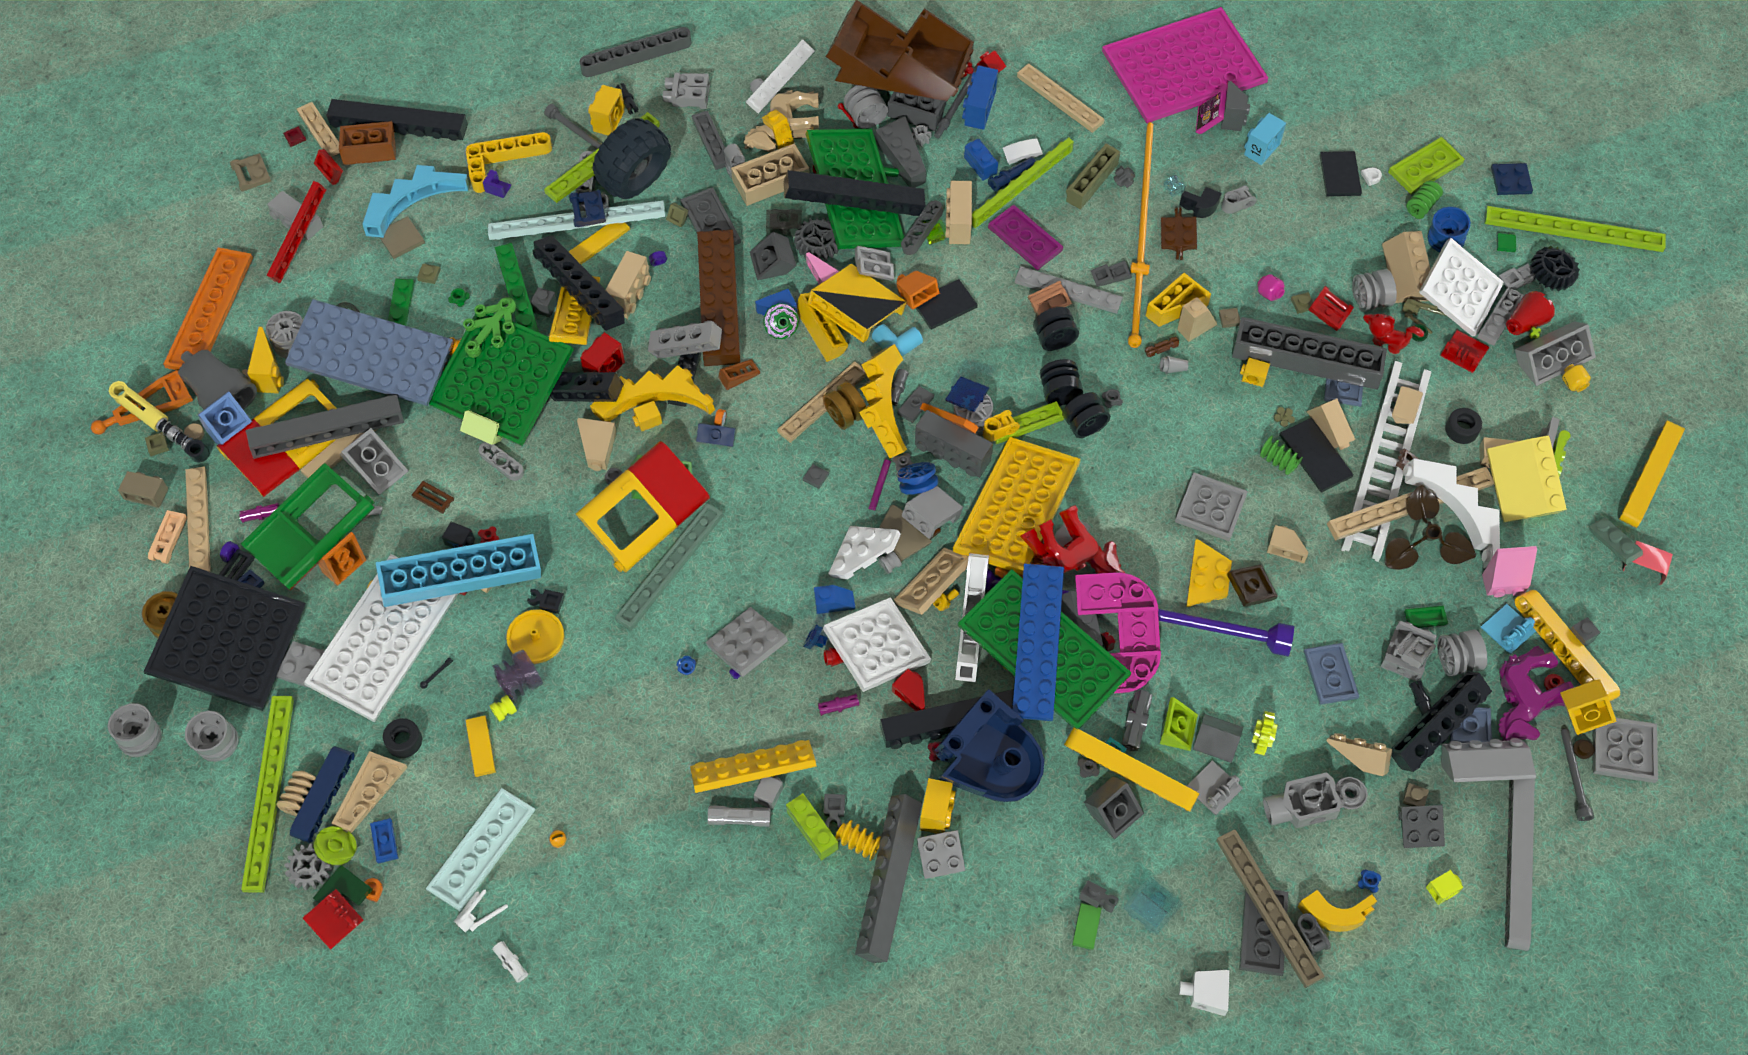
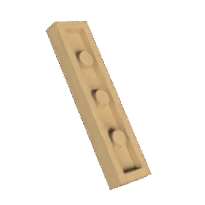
M313 102L297 108L298 114L321 149H325L331 157L339 154V142Z

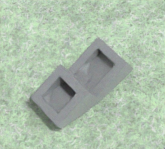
M1529 264L1518 269L1512 268L1499 275V278L1504 282L1503 284L1513 290L1535 281V275L1530 274L1532 269L1529 268Z

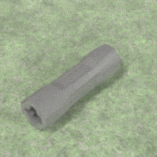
M709 806L708 825L746 824L770 827L771 808H727L725 806Z

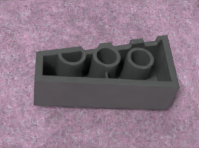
M906 117L875 130L876 144L894 168L899 170V175L908 187L916 188L926 183V169Z

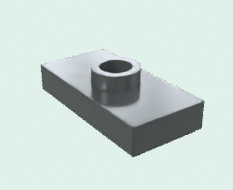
M918 386L898 410V415L913 423L923 412L920 409L922 403L929 404L933 400L934 394Z

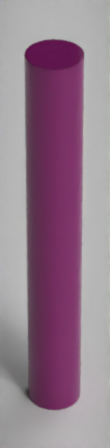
M885 459L883 461L868 508L870 510L876 511L891 464L890 460Z

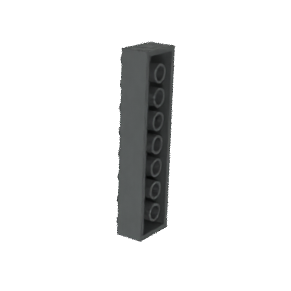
M1241 317L1232 358L1248 361V358L1270 363V366L1378 390L1384 373L1387 349Z

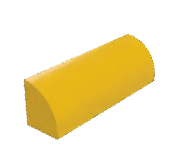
M810 292L800 294L796 303L797 314L823 357L828 362L841 356L846 351L848 343L833 321L808 304Z

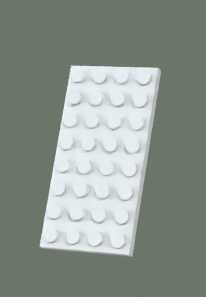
M390 554L387 560L397 559L398 557ZM377 574L304 681V685L375 722L458 594L384 607Z

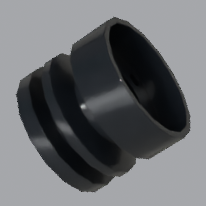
M1060 359L1049 362L1040 369L1041 384L1043 385V393L1047 404L1057 401L1059 406L1067 405L1073 399L1083 394L1076 362Z

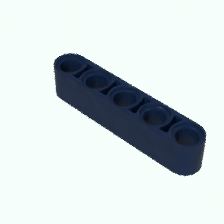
M337 746L331 748L291 826V837L308 843L313 842L312 837L314 833L318 832L323 822L321 819L324 814H327L332 804L331 800L333 796H336L341 786L340 782L342 778H345L350 768L351 760L355 758L354 752Z

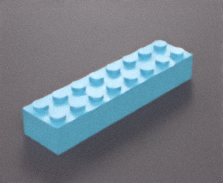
M533 534L375 562L384 607L541 578V568Z

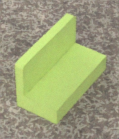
M465 411L460 431L492 445L502 440L497 435L499 423L472 411Z

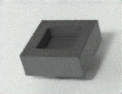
M812 464L803 477V481L820 489L829 476V472Z

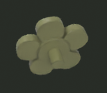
M1279 407L1276 410L1277 414L1274 415V420L1280 422L1281 426L1287 427L1288 422H1295V418L1291 416L1293 411L1290 408L1284 410L1283 407Z

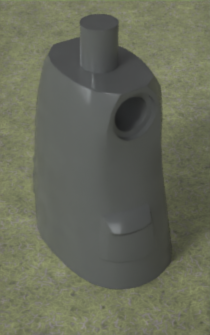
M207 349L201 350L194 355L189 351H185L181 355V359L185 363L180 367L178 374L194 391L198 404L203 410L228 391L243 410L253 402L256 397L257 388L239 369L230 368Z

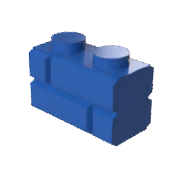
M980 139L965 145L964 158L982 181L997 174L998 161Z

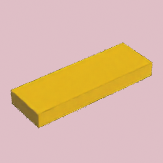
M486 716L465 720L475 777L496 773Z

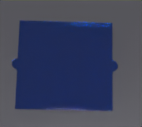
M960 376L955 385L951 386V391L945 400L975 412L979 404L984 401L983 398L987 394L989 387Z

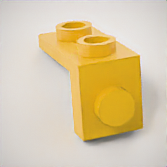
M776 109L762 117L763 123L773 130L778 150L794 144L787 117Z

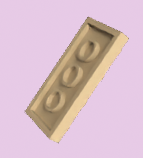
M943 548L894 599L896 605L922 615L956 578L966 570L969 556Z

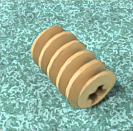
M294 771L291 775L292 778L288 781L289 786H285V793L280 796L282 801H278L276 804L283 812L297 816L296 810H300L301 806L299 804L305 800L303 796H307L309 793L307 788L311 789L312 787L310 782L316 779L314 775L305 771Z

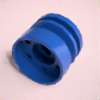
M1444 207L1434 214L1427 237L1429 245L1434 250L1440 253L1445 242L1450 238L1461 247L1464 246L1471 224L1466 212L1456 207Z

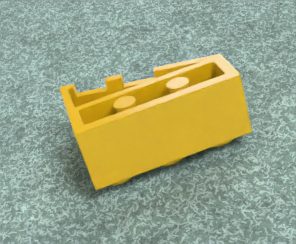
M1183 273L1148 303L1145 316L1160 327L1179 319L1183 306L1197 297L1207 307L1211 293L1187 274Z

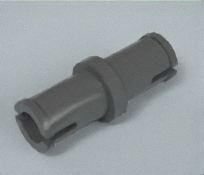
M904 369L897 370L895 380L892 382L891 399L894 406L898 405L900 395L905 390L904 385L909 373Z

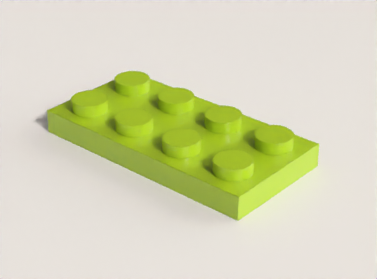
M1440 137L1390 167L1388 173L1412 195L1418 191L1424 182H1434L1462 165L1465 159L1445 139Z

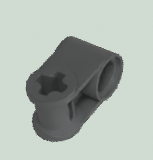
M1302 914L1294 926L1312 956L1314 957L1315 953L1323 949H1330V942L1320 928L1316 918L1311 914ZM1302 921L1309 924V930L1302 927Z

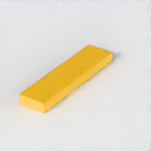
M625 222L607 224L570 250L569 253L582 265L628 232L630 227Z

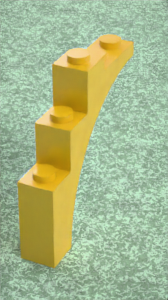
M895 344L881 350L861 364L870 381L860 388L869 405L859 413L866 426L873 428L889 458L907 450L899 433L892 408V380L896 368L903 361Z
M678 365L664 379L657 373L653 374L650 370L636 384L629 378L626 380L620 376L619 378L624 385L616 402H593L590 405L593 414L605 422H611L623 412L651 401L673 400L696 406L710 415L715 411L713 399L708 394L704 395L700 392V389L692 380L693 375L688 369H682Z

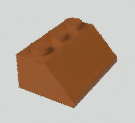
M393 122L340 126L339 152L343 165L396 160Z

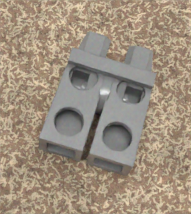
M675 73L674 78H665V89H672V91H663L664 102L672 103L673 107L694 106L700 107V109H707L710 89L709 74L685 73L680 75V73Z

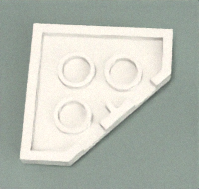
M850 526L828 574L833 578H851L854 576L853 572L861 567L865 569L870 566L883 553L886 552L888 554L892 552L901 535L900 532L895 529Z

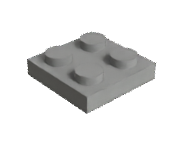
M293 641L276 677L308 687L304 685V681L325 651Z

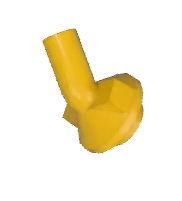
M955 588L946 596L942 593L933 605L939 611H943L949 608L950 601L956 598L959 593Z

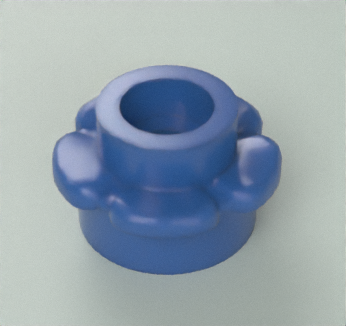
M683 656L682 659L680 658L677 661V670L684 675H689L694 672L696 661L691 656Z

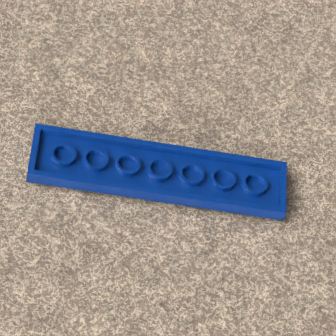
M1024 564L1012 709L1022 719L1053 721L1064 567Z

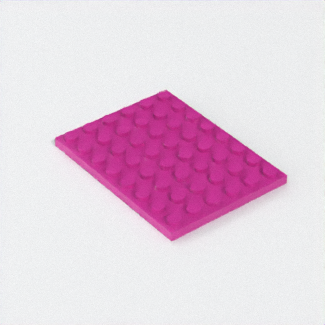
M1222 7L1102 46L1103 54L1146 124L1197 107L1221 90L1226 92L1228 81H1232L1241 91L1268 82V76Z

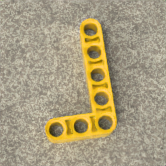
M541 132L468 145L466 156L473 190L477 193L485 191L483 181L487 176L485 164L550 153L552 151L550 135Z

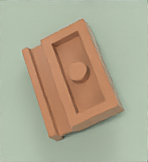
M1061 281L1027 297L1037 316L1050 308L1068 307L1072 304L1061 285Z

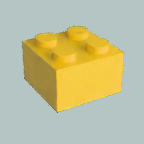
M602 85L600 90L596 92L595 100L588 109L593 132L609 135L616 130L625 112L621 89Z
M1600 679L1560 692L1567 714L1577 735L1617 722L1609 697Z
M928 778L920 817V831L940 834L945 833V829L949 830L956 791L952 790L953 783Z

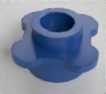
M1362 870V877L1358 882L1359 888H1365L1370 890L1371 893H1376L1379 890L1378 884L1381 881V876L1374 871Z

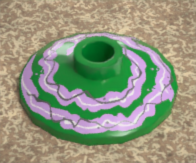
M778 303L772 305L764 315L763 325L765 331L775 339L789 338L798 328L799 318L797 312L787 304ZM781 319H785L784 325H780Z

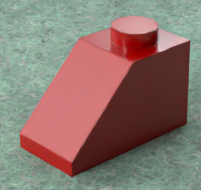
M907 669L892 684V692L914 711L925 709L922 677L917 672Z

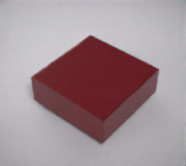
M299 126L283 133L290 147L306 141V137Z

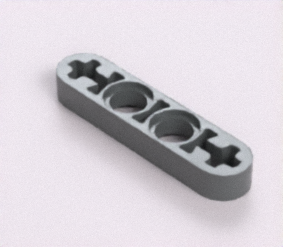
M931 201L922 211L901 242L904 254H915L943 214L941 202ZM925 220H931L929 223H922ZM917 232H922L921 235H918V236H915V235H914V234L917 233Z

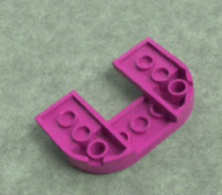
M1126 573L1075 575L1078 615L1117 613L1120 652L1110 654L1132 673L1114 693H1127L1143 687L1155 675L1161 659L1158 604L1152 590L1139 578Z

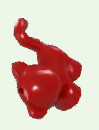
M1365 314L1363 316L1364 321L1369 324V329L1374 336L1372 339L1373 343L1377 346L1388 344V350L1393 354H1398L1410 344L1412 333L1419 337L1424 336V331L1415 326L1407 327L1406 333L1394 329L1395 319L1386 314Z

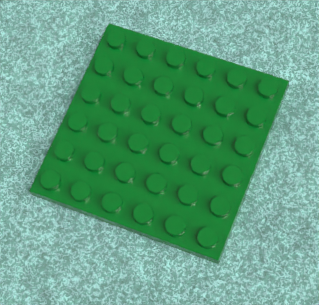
M475 313L472 320L475 321L493 317L495 314L489 313L486 314L484 317H478ZM502 317L499 322L504 345L501 348L493 346L491 342L493 338L492 330L480 345L482 349L481 354L472 358L466 353L465 346L469 341H474L484 327L465 331L436 385L429 406L461 420L464 418L465 411H472L499 423L498 436L523 446L574 348L562 342H550L548 336L513 322L515 331L512 334H507L503 330L505 319Z

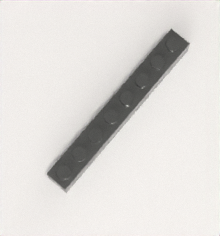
M396 394L346 407L330 409L325 412L313 413L308 416L275 422L270 425L254 427L246 430L250 451L253 459L364 433L370 428L376 430L404 423Z
M906 794L895 795L890 798L865 912L861 922L860 934L857 940L855 955L872 963L888 962L922 803Z

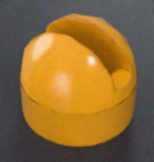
M555 830L551 833L549 841L553 847H562L566 843V835L560 830Z

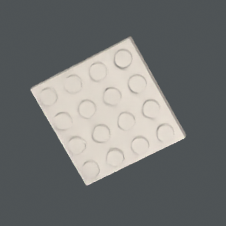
M1450 238L1445 242L1419 293L1473 337L1478 334L1504 282Z
M891 597L830 622L823 627L827 637L863 692L901 676L907 669L912 671L931 661L930 656Z

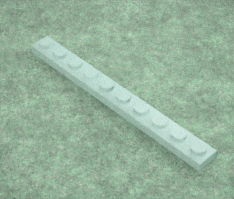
M664 201L604 208L605 223L584 227L574 226L573 212L488 224L489 240H499L502 238L536 235L546 232L552 233L561 230L604 226L651 218L657 219L665 217ZM580 211L581 217L586 218V211Z

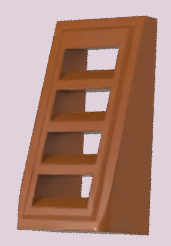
M750 359L720 369L718 378L726 390H729L759 375L760 370L753 360ZM747 366L751 369L750 372L746 369Z

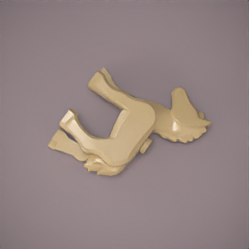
M790 90L786 93L777 94L771 100L770 112L776 109L787 117L793 138H806L807 130H819L815 129L819 128V117L793 118L792 112L806 104L813 108H819V93H814V91L802 93ZM767 125L751 129L745 136V149L755 147L770 153L774 152L776 145L772 141L775 140L773 130Z

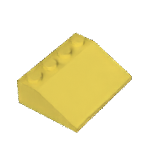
M1549 436L1531 438L1486 449L1504 523L1557 514L1567 510Z

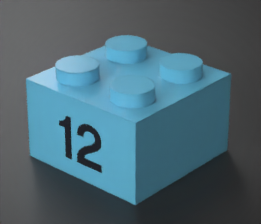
M1270 113L1265 118L1262 117L1255 129L1252 128L1247 135L1248 141L1244 146L1246 149L1244 155L1262 165L1281 144L1286 122Z

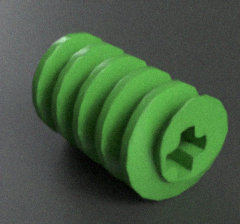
M1433 181L1424 182L1407 202V211L1417 219L1424 218L1425 214L1443 195L1442 187Z
M1271 435L1262 446L1260 457L1265 458L1267 456V462L1273 461L1274 467L1279 465V470L1283 471L1286 469L1285 474L1289 475L1298 467L1303 456L1297 460V452L1291 456V448L1284 451L1285 444L1278 447L1279 440L1272 443L1273 436Z

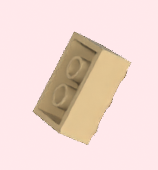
M951 181L950 188H947L946 194L948 199H946L945 238H949V244H970L972 181Z
M626 251L606 288V291L622 306L624 318L627 319L630 313L633 314L635 312L637 300H641L645 285L648 286L651 281L647 257Z

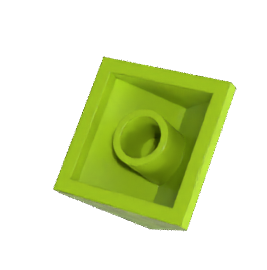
M1170 697L1167 706L1160 744L1191 751L1198 714L1175 697Z

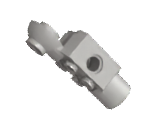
M1326 772L1286 782L1283 793L1263 797V807L1270 826L1290 821L1296 828L1337 819L1340 808L1357 809L1362 807L1367 800L1368 793L1364 783L1359 779L1345 777L1335 784L1334 778ZM1345 792H1352L1355 797L1349 798L1345 795Z

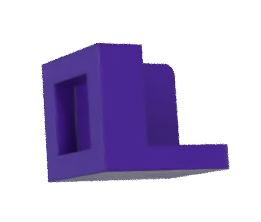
M490 170L483 181L486 193L504 198L511 188V184L499 180L497 171Z

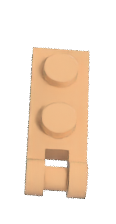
M167 510L149 550V560L156 561L157 559L161 560L162 563H169L173 549L187 520L185 514Z

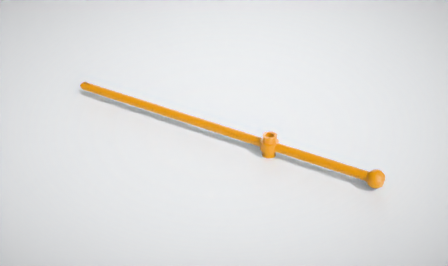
M1152 122L1147 124L1137 263L1132 262L1130 267V273H1135L1136 275L1132 335L1128 337V345L1132 348H1137L1142 343V339L1139 336L1143 275H1148L1150 265L1144 262L1154 126Z

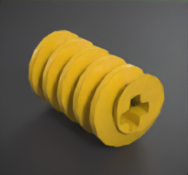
M852 820L846 824L843 823L836 833L835 838L837 841L841 840V845L843 846L848 844V849L850 850L855 848L857 854L863 851L862 856L867 858L870 855V861H872L879 849L881 836L874 840V832H871L868 836L866 835L867 828L860 832L859 824L854 828L851 827Z

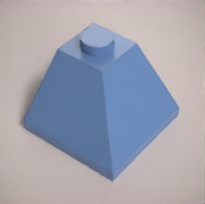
M229 391L198 414L204 429L214 442L218 444L225 443L252 422Z

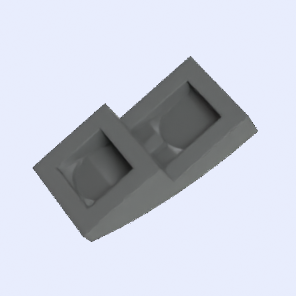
M1125 260L1110 267L1105 264L1091 270L1097 287L1132 278Z

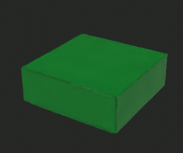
M1498 233L1497 251L1515 252L1516 235Z

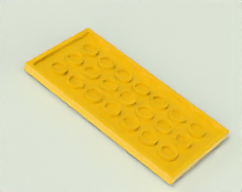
M1009 437L953 546V552L969 556V553L989 555L988 564L1009 571L1012 569L1016 573L1023 575L1024 564H1032L1035 555L1020 535L1034 528L1039 540L1043 541L1039 525L1050 519L1053 521L1079 467L1080 458Z

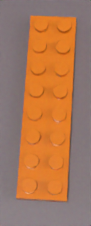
M217 248L163 363L165 368L179 371L180 367L185 363L181 359V355L185 351H189L193 355L206 349L211 352L253 260L252 254Z

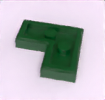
M340 865L313 899L320 903L337 889L342 896L345 895L360 906L373 889L344 866Z

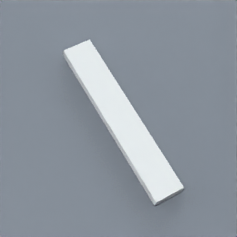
M802 39L750 96L746 103L759 114L815 50Z

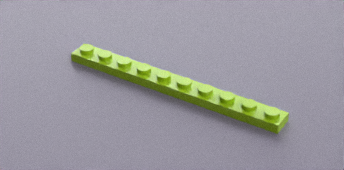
M1487 206L1485 210V224L1658 252H1664L1666 248V234L1492 206Z
M272 696L241 887L244 893L265 892L277 814L276 804L279 801L294 703L292 696Z

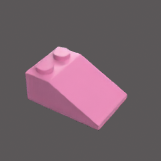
M1537 547L1497 549L1482 574L1487 596L1494 595V597L1498 598L1503 597L1505 594L1519 596L1525 593L1531 585Z

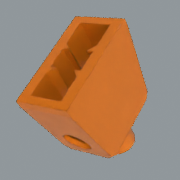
M914 271L907 276L901 274L897 278L896 284L899 296L906 301V304L912 310L940 294L937 279L922 272Z

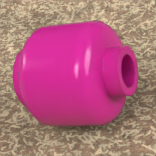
M1274 275L1263 276L1258 281V292L1266 299L1275 301L1284 295V282Z

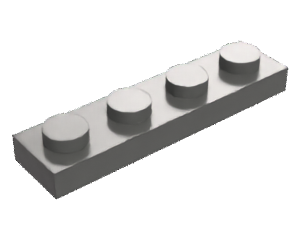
M708 110L691 115L715 170L726 167L725 146Z

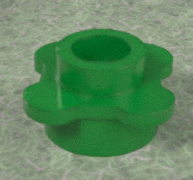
M456 288L451 292L448 301L449 303L457 304L458 307H462L466 299L470 298V295L463 289Z

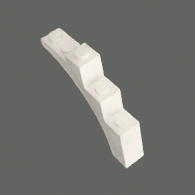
M969 553L962 618L985 595L989 555ZM962 629L955 680L976 682L979 644Z

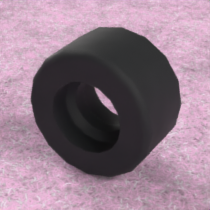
M1458 408L1449 416L1445 425V431L1447 436L1454 442L1469 444L1475 441L1479 435L1483 422L1479 414L1474 410ZM1457 422H1464L1471 429H1463Z
M407 718L393 720L383 731L384 745L391 755L397 758H407L414 755L422 745V735L418 726ZM408 732L410 734V738L405 743L397 744L395 742V738L399 733Z

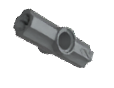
M1140 690L1135 692L1122 745L1127 748L1126 750H1139L1142 735L1147 726L1148 711L1152 701V694L1148 691Z

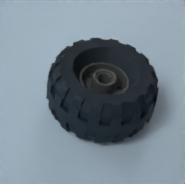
M642 118L628 120L607 136V139L602 142L598 152L595 154L593 171L596 180L614 197L630 199L638 196L650 187L666 168L671 156V145L666 135L652 122Z

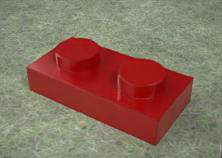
M319 149L314 164L332 185H336L339 183L343 170L325 149Z

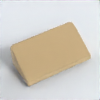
M1401 386L1392 413L1395 423L1414 424L1423 396L1422 392Z

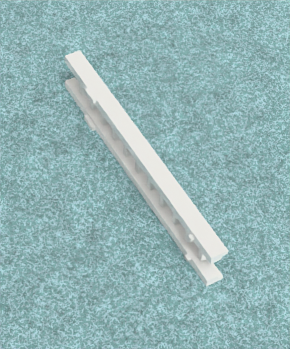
M1395 361L1352 513L1377 504L1364 500L1366 493L1388 500L1398 497L1403 478V470L1396 466L1399 460L1378 454L1377 452L1379 446L1398 452L1405 448L1410 452L1431 371L1424 369L1420 383L1416 384L1398 378L1402 363ZM1396 386L1408 387L1423 393L1414 424H1408L1407 429L1386 423L1387 417H1392L1393 409L1390 408L1391 402H1396L1398 394L1394 393ZM1383 431L1405 437L1403 444L1383 439ZM1375 461L1396 467L1395 475L1374 469ZM1370 477L1392 483L1391 489L1387 490L1370 485ZM1390 522L1371 528L1379 531L1377 538L1363 533L1344 537L1341 551H1349L1354 540L1375 547L1372 559L1379 562Z

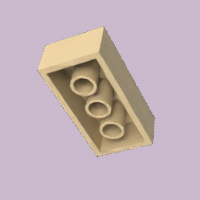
M795 143L731 168L732 181L746 206L784 192V178L788 170L810 173V170Z

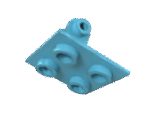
M1508 604L1481 626L1509 654L1513 653L1536 632L1533 628L1534 619L1531 617L1522 618Z

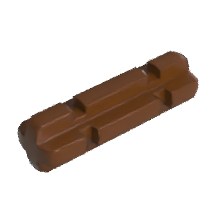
M1174 336L1169 338V340L1166 339L1158 342L1154 346L1150 345L1145 348V354L1147 357L1155 356V353L1160 354L1170 350V347H1178L1179 340Z

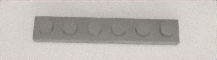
M1020 266L1015 278L1016 284L1036 290H1041L1061 281V285L1070 300L1116 314L1123 299L1119 295Z

